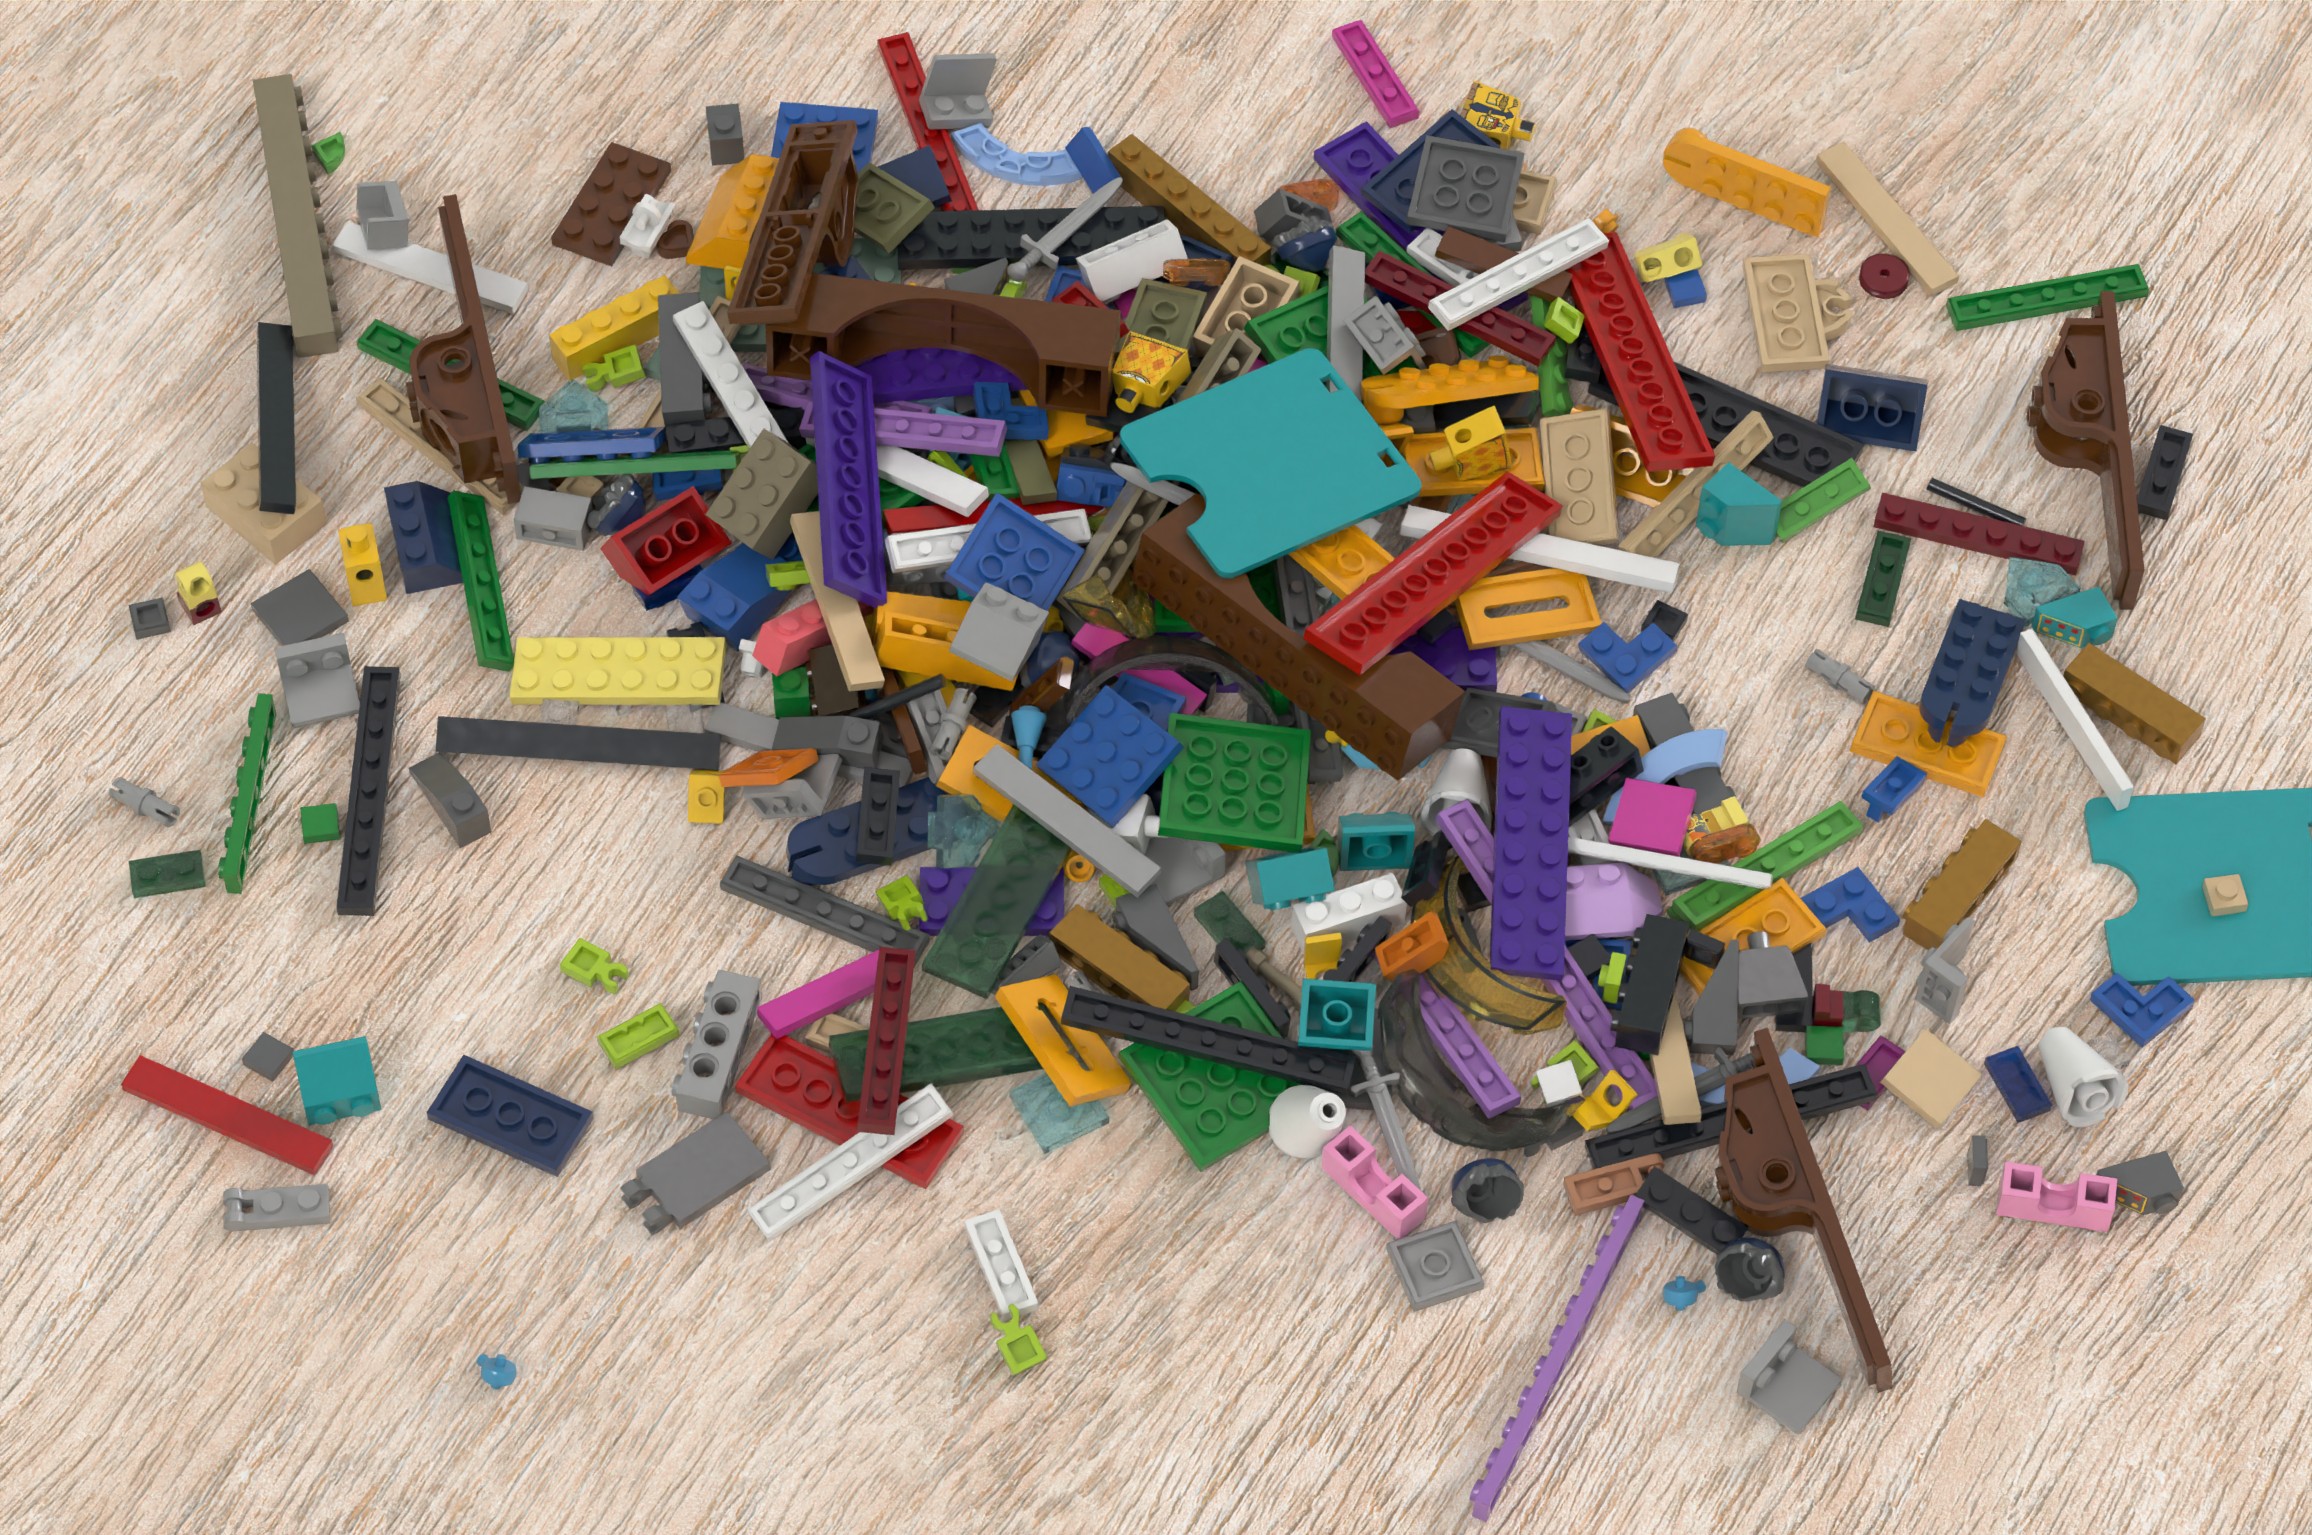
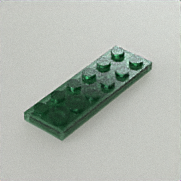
M1013 804L922 963V971L988 999L1072 848Z
M1038 1003V1009L1042 1010L1048 1018L1044 1004ZM1002 1007L913 1021L907 1024L899 1094L922 1090L929 1084H932L935 1088L1044 1068ZM869 1029L829 1036L828 1045L846 1103L861 1100Z

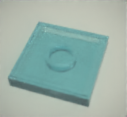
M1047 1073L1009 1091L1011 1101L1044 1154L1109 1124V1115L1099 1100L1069 1107Z

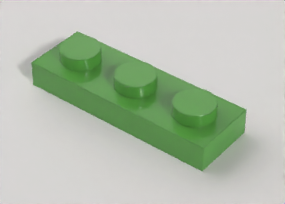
M1850 458L1782 500L1776 532L1782 543L1871 489L1870 484L1853 458Z

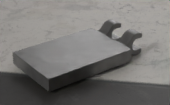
M726 1111L636 1169L638 1179H632L621 1186V1190L625 1194L622 1196V1200L630 1209H633L652 1195L659 1205H654L642 1213L646 1220L643 1225L651 1235L657 1234L673 1221L681 1229L770 1171L771 1165L770 1161Z

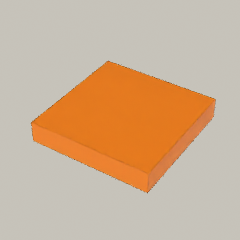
M816 749L762 750L721 772L719 779L721 787L778 785L818 762L819 759Z

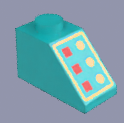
M2098 586L2036 607L2031 627L2036 633L2084 648L2088 643L2102 645L2113 638L2118 618Z

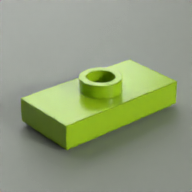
M659 1003L597 1036V1041L617 1070L679 1037L680 1034L663 1005Z

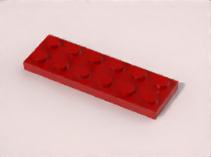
M771 1033L736 1083V1093L838 1145H842L859 1133L857 1132L864 1075L786 1035L776 1039ZM899 1093L898 1106L909 1098ZM948 1119L885 1162L881 1167L927 1189L964 1134V1126Z

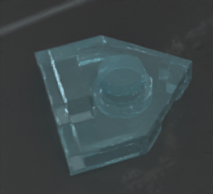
M572 378L539 407L540 433L588 431L594 428L607 430L609 429L608 405Z
M2009 558L2004 605L2016 617L2026 619L2025 627L2032 624L2036 607L2080 593L2081 587L2059 564Z
M954 794L937 796V812H928V848L936 849V867L957 868L973 866L981 856L979 853L989 839H994L1001 828L994 819L989 818L983 811L981 803L974 795Z

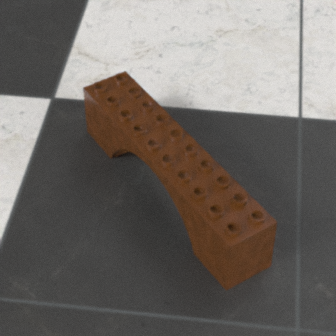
M812 273L798 319L790 323L765 325L767 375L811 381L810 357L818 351L852 367H856L865 361L893 351L941 348L964 351L1002 366L1028 388L1036 401L1038 409L1107 417L1114 385L1112 371L1119 356L1121 310Z
M1198 493L1194 494L1142 532L1131 581L1161 602L1168 610H1171L1190 624L1193 629L1198 630L1214 642L1220 649L1226 651L1242 663L1245 668L1251 670L1267 682L1273 689L1279 691L1295 703L1301 710L1307 712L1323 724L1326 729L1334 731L1338 737L1376 764L1382 771L1399 781L1451 739L1465 691L1411 651L1385 655L1362 675H1358L1305 641L1303 636L1295 633L1275 618L1256 596L1246 573L1234 578L1219 576L1186 533L1187 527L1198 521L1205 511L1206 503L1201 495Z

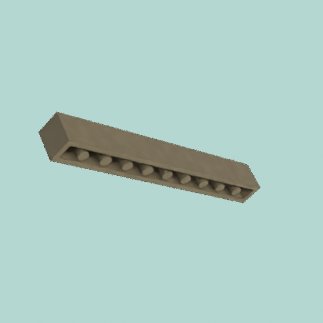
M292 74L254 79L253 87L298 358L338 352L336 338H341L343 335L340 318H333L332 312L338 311L335 291L328 292V285H334L331 265L324 266L323 259H330L327 240H320L319 238L320 233H325L322 213L315 214V208L321 207L318 187L311 188L310 182L317 180L314 162H307L306 157L312 156L309 136L303 137L302 131H308L305 111H298V106H304L301 86L294 87Z
M1237 328L1217 337L1176 403L1247 374L1262 349ZM1166 480V481H1168V482H1170V483H1173V484H1175V485H1177V486H1178V485L1180 484V482H1181V481H1178V480ZM1127 481L1055 599L1080 620L1082 619L1072 610L1063 597L1104 608L1137 554L1142 532L1156 523L1169 501ZM1070 601L1084 618L1102 611Z

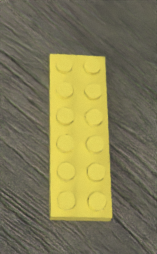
M518 637L509 698L512 705H720L727 643L725 637Z

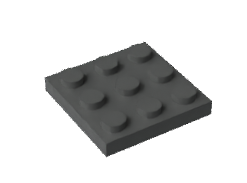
M1426 135L1407 215V224L1446 231L1447 227L1450 226L1476 237L1506 242L1525 153Z

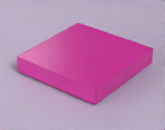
M1626 778L1608 838L1609 844L1679 857L1697 797L1696 790Z

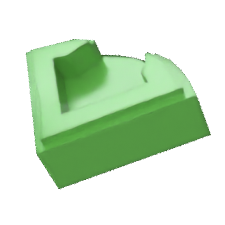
M341 132L311 145L312 153L327 174L332 173L341 165L345 157V144Z
M1321 829L1309 847L1327 848L1332 877H1334L1339 866V852L1333 837L1327 831Z

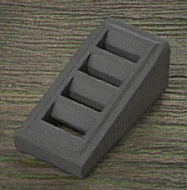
M1041 934L1035 937L983 983L985 989L996 995L1000 987L1041 978L1061 968L1062 964L1053 942Z

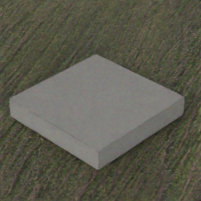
M1457 1221L1389 1242L1386 1245L1387 1253L1414 1312L1484 1289V1281Z

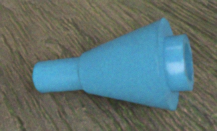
M1022 706L1019 710L1014 711L1011 717L1017 748L1019 749L1018 760L1032 770L1033 751L1036 749L1047 716L1040 712V709L1037 707Z

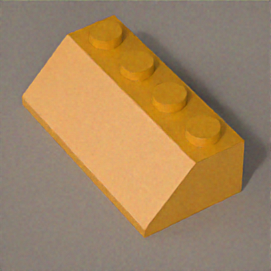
M751 154L720 176L686 256V264L724 269L727 265L742 269L779 158Z
M1578 404L1572 408L1570 414L1598 409ZM1610 414L1615 494L1656 508L1695 468L1647 472L1625 419Z

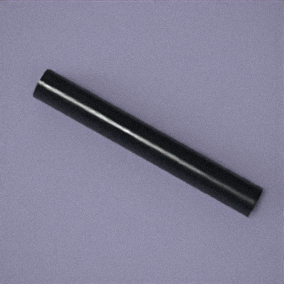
M1931 478L1927 486L1928 491L1992 519L2024 526L2027 518L1935 478Z
M940 673L848 713V716L869 720L946 687V679Z

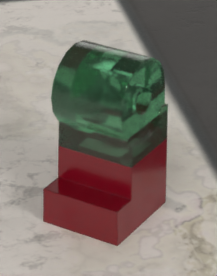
M1815 984L1813 993V1026L1843 1027V1032L1852 1033L1870 1032L1880 1027V996L1877 993L1868 990L1855 992L1830 990V985Z

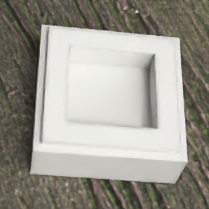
M1571 1060L1536 1071L1548 1108L1565 1103L1571 1099L1583 1097Z

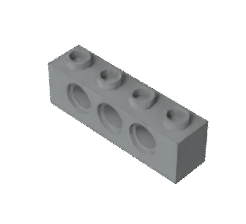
M718 969L714 982H708L704 994V1003H706L704 1012H698L694 1021L693 1033L696 1035L693 1044L687 1043L684 1050L682 1063L685 1067L682 1075L677 1074L675 1076L672 1086V1096H676L678 1111L715 1119L723 1114L757 1014V1007H759L762 999L761 980L759 978ZM724 1011H731V1012H733L732 1014H729V1015H721V1014H720L721 1012H724ZM712 1042H722L719 1046L709 1045ZM701 1073H711V1074H712V1075H710V1076H708V1077H699V1076H698V1075L701 1074Z

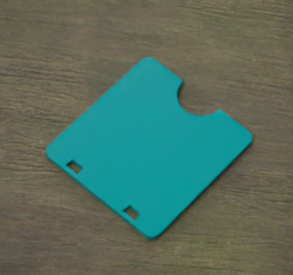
M1314 348L1301 350L1123 426L1120 431L1119 440L1121 445L1149 483L1161 480H1178L1192 485L1202 494L1206 503L1205 511L1198 521L1187 527L1186 533L1214 571L1224 578L1239 576L1416 498L1421 491V480L1325 355ZM1330 379L1338 390L1330 393L1323 382ZM1387 453L1396 465L1387 468L1380 457Z
M2312 788L2131 796L2128 808L2116 811L2108 797L2093 798L2086 803L2084 819L2092 863L2105 864L2121 870L2133 881L2137 890V902L2128 913L2118 918L2104 921L2113 975L2115 973L2120 974L2132 986L2158 985L2168 976L2177 984L2312 977V840L2309 827H2312ZM2239 874L2249 904L2246 912L2211 917L2202 889L2204 879Z

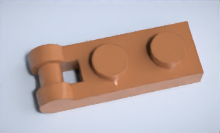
M1658 1153L1564 1177L1563 1186L1575 1216L1627 1202L1630 1195L1635 1196L1644 1181L1641 1174L1649 1175L1654 1166L1663 1171L1665 1164L1662 1156Z

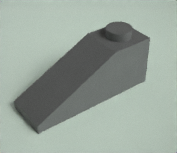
M850 716L780 717L772 750L813 748L816 749L817 755L838 754L842 758L841 765L862 769L864 767L877 768L884 737L881 724L878 721Z
M440 752L409 767L410 774L459 848L491 833L488 809L472 785Z
M1157 885L1149 886L1138 898L1131 893L1117 897L1116 913L1112 914L1116 930L1124 932L1131 942L1143 951H1151L1156 955L1160 963L1171 971L1177 970L1182 973L1188 980V983H1190L1191 991L1198 989L1199 970Z
M1739 940L1730 941L1695 1004L1690 1019H1684L1683 1028L1686 1041L1690 1042L1689 1053L1715 1054L1716 1049L1721 1047L1726 1055H1734L1737 1047Z

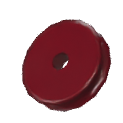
M1886 253L1875 254L1868 257L1862 263L1859 281L1861 287L1871 296L1890 299L1901 295L1907 289L1910 273L1908 266L1900 258Z

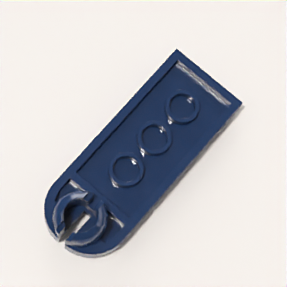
M1959 599L1919 703L1920 714L1928 723L1927 730L1932 740L1940 743L1945 724L1949 720L1952 710L1957 711L1947 741L1948 746L1957 747L1963 744L1969 736L1978 734L1986 728L2016 651L2020 632H2023L2026 619Z
M929 777L899 787L892 863L972 835L975 825L959 799L937 787V783H932ZM861 801L805 820L792 829L786 848V855L789 861L788 872L792 871L791 878L810 886L830 885L885 866L856 862Z

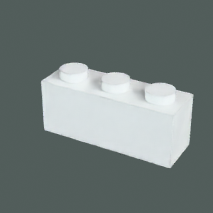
M1168 219L1076 258L1086 288L1103 303L1118 299L1121 293L1130 289L1138 290L1142 278L1153 280L1160 276H1172L1180 272L1182 267L1189 265L1178 229Z
M1390 873L1326 894L1325 900L1292 905L1291 929L1304 955L1306 937L1341 933L1342 944L1357 940L1362 929L1367 924L1372 927L1380 916L1392 922L1391 928L1405 924L1407 903L1401 898L1402 890L1394 874Z

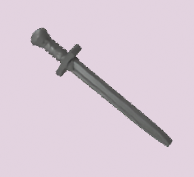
M1718 1047L1714 1058L1720 1065L1694 1077L1698 1097L1725 1085L1726 1077L1752 1069L1751 1060L1753 1058L1751 1053L1731 1062L1723 1049ZM1658 1096L1615 1119L1607 1126L1606 1133L1611 1134L1627 1130L1662 1115Z

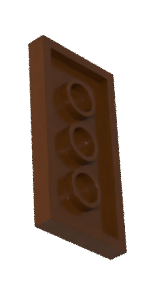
M611 142L551 236L552 245L612 267L625 246L620 244V236L633 216V208L638 202H641L645 194L653 198L656 197L671 173V163Z

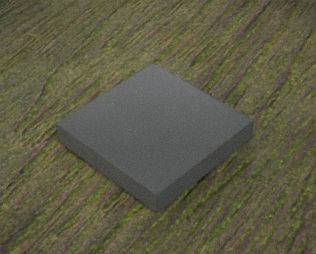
M310 569L251 603L252 611L281 646L321 638L349 622L348 614Z

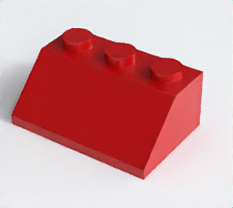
M694 486L612 535L600 549L620 578L649 596L727 548L732 542L722 527L705 515L709 508Z

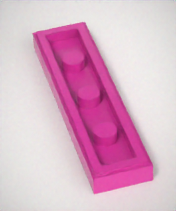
M1360 19L1333 29V40L1389 129L1418 119L1419 109L1363 21Z
M1092 615L1088 622L1093 626L1085 623L1073 638L1071 644L1091 659H1094L1102 652L1115 645L1129 641V639L1108 624L1104 628H1097L1102 624V620ZM1131 641L1105 652L1094 661L1106 669L1124 659L1147 652ZM1152 655L1133 658L1108 669L1118 678L1124 672L1187 697L1186 707L1182 714L1194 715L1207 697L1206 693Z
M879 950L757 1007L758 1018L772 1035L778 1039L874 993Z

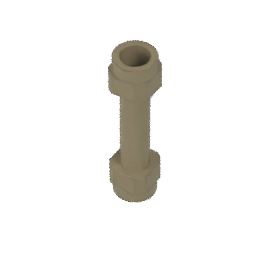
M1255 947L1251 948L1245 955L1248 958L1249 967L1255 975L1261 974L1294 999V1007L1301 1010L1302 987L1270 964L1269 956Z

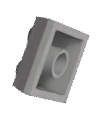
M985 582L972 601L950 646L949 652L1013 682L1038 645L1049 612Z

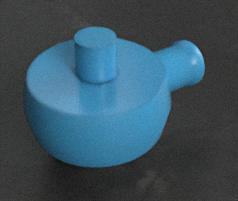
M1677 1276L1675 1281L1667 1282L1664 1285V1301L1669 1305L1676 1306V1310L1683 1311L1685 1306L1696 1303L1698 1293L1704 1292L1706 1285L1702 1280L1693 1283L1686 1281L1684 1276Z
M481 1354L477 1358V1364L482 1366L481 1378L486 1383L491 1384V1388L500 1389L501 1386H508L514 1382L517 1375L516 1365L506 1360L505 1355L499 1354L496 1358H489L486 1354Z

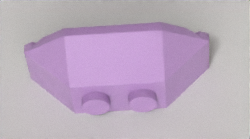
M1622 862L1567 866L1565 941L1582 940L1592 934L1596 938L1634 936L1636 927L1643 928L1646 914L1660 917L1663 915L1658 883L1628 864Z

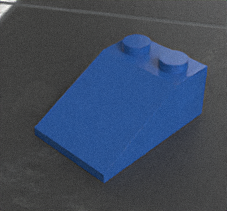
M744 544L700 571L677 598L687 618L694 623L701 621L703 629L715 637H725L727 645L738 652L741 639L749 640L793 589L777 590L776 587H770L766 578V564L787 562L778 555L771 560Z

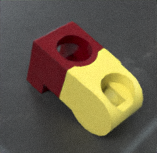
M201 561L174 573L179 586V592L176 593L178 601L193 625L222 612L213 581ZM203 603H210V606L205 610L196 612L197 608Z

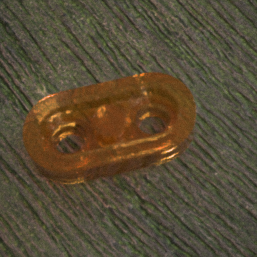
M1317 179L1279 187L1325 206L1329 209V212L1334 210L1339 202V189L1337 185L1327 179Z
M1170 259L1163 262V277L1168 279L1171 285L1175 286L1189 285L1190 281H1203L1205 285L1219 286L1223 284V281L1226 280L1230 273L1231 264L1221 259Z
M1742 824L1697 839L1690 846L1689 852L1693 860L1720 864L1724 860L1734 857L1745 858L1757 850L1761 838L1753 824Z

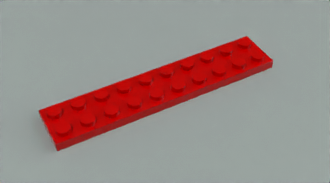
M1617 232L1603 233L1609 240L1606 249L1564 271L1573 274L1568 288L1578 311L1584 314L1583 323L1647 472L1713 466L1715 454Z
M1505 472L1305 629L1303 639L1356 674L1362 675L1557 519L1561 514L1563 505L1512 473Z

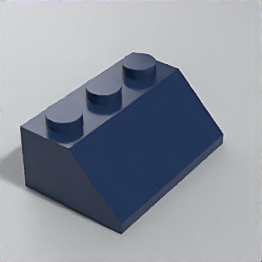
M1826 364L1816 424L1860 443L1917 451L1928 386L1927 379Z
M420 481L384 487L406 594L463 583L448 496L451 492Z

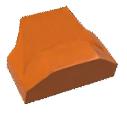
M1430 911L1375 947V952L1383 977L1394 982L1404 980L1413 970V978L1441 961L1449 944L1438 915Z

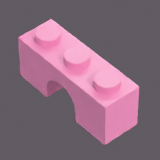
M1349 1125L1323 1147L1321 1169L1397 1240L1404 1238L1426 1219L1428 1197L1403 1174L1395 1180L1391 1179L1379 1166L1375 1156L1376 1149Z
M2005 1161L1999 1181L1996 1215L2108 1232L2115 1211L2117 1178L2080 1173L2078 1180L2074 1183L2054 1184L2042 1178L2043 1167Z

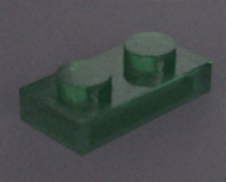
M201 849L129 861L131 888L134 898L206 887Z
M1224 891L1194 908V917L1217 944L1228 938L1235 948H1241L1245 954L1253 947L1258 950L1265 949L1266 941Z

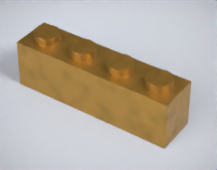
M2090 643L2085 646L2064 671L2063 677L2079 702L2092 709L2100 718L2108 720L2121 728L2129 737L2138 739L2153 749L2158 756L2167 758L2174 764H2177L2201 736L2206 720L2205 717Z
M1987 819L1977 829L1972 827L1965 835L1961 843L1963 847L1958 853L1953 851L1946 858L1942 866L1943 872L1937 878L1933 875L1928 880L1922 891V894H1924L1918 902L1915 900L1911 901L1902 916L1906 920L1902 934L1928 951L1932 947L1938 949L1943 943V938L1949 928L1955 923L1960 925L1967 917L1970 918L2017 860L2022 841Z
M1076 904L1049 932V939L1053 942L1059 958L1075 970L1083 971L1089 980L1114 997L1174 1012L1185 1000L1189 1001L1190 983H1188V980L1182 973L1177 970L1171 971L1160 963L1155 954L1149 950L1143 951L1131 942L1124 932L1120 930L1115 931L1106 925L1102 918L1092 910L1087 911Z

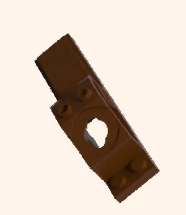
M855 120L790 125L727 311L730 324L742 326L790 323L797 320L815 263H823L826 268L844 267L847 264L854 241L855 209L859 187V177L852 151L858 132ZM820 193L821 198L818 207L808 209L813 203V198Z
M457 195L443 196L444 206L438 207L443 242L462 324L453 331L424 339L412 351L409 361L412 381L406 382L413 423L420 422L422 435L434 449L438 448L454 466L452 470L464 484L496 478L498 491L506 492L508 504L517 503L520 501L521 493L516 460ZM453 359L460 360L456 363L446 365L449 361Z
M2101 291L2098 304L2092 305L2091 318L2065 319L2059 332L2061 338L2053 356H2048L2041 371L2038 386L2032 387V406L2027 407L2026 420L2027 426L2033 427L2035 447L2045 460L2064 468L2086 469L2100 477L2113 600L2119 601V610H2133L2145 569L2114 291ZM2073 437H2081L2088 439L2079 441L2074 439Z
M1767 1027L1755 1031V1045L1750 1046L1753 1069L1726 1077L1724 1101L1728 1102L1725 1130L1720 1132L1718 1151L1720 1167L1714 1168L1722 1203L1729 1201L1736 1220L1749 1227L1747 1231L1755 1235L1774 1237L1789 1232L1801 1231L1814 1236L1868 1386L1875 1384L1878 1393L1892 1389V1364L1769 1029ZM1751 1129L1753 1130V1134L1747 1133Z

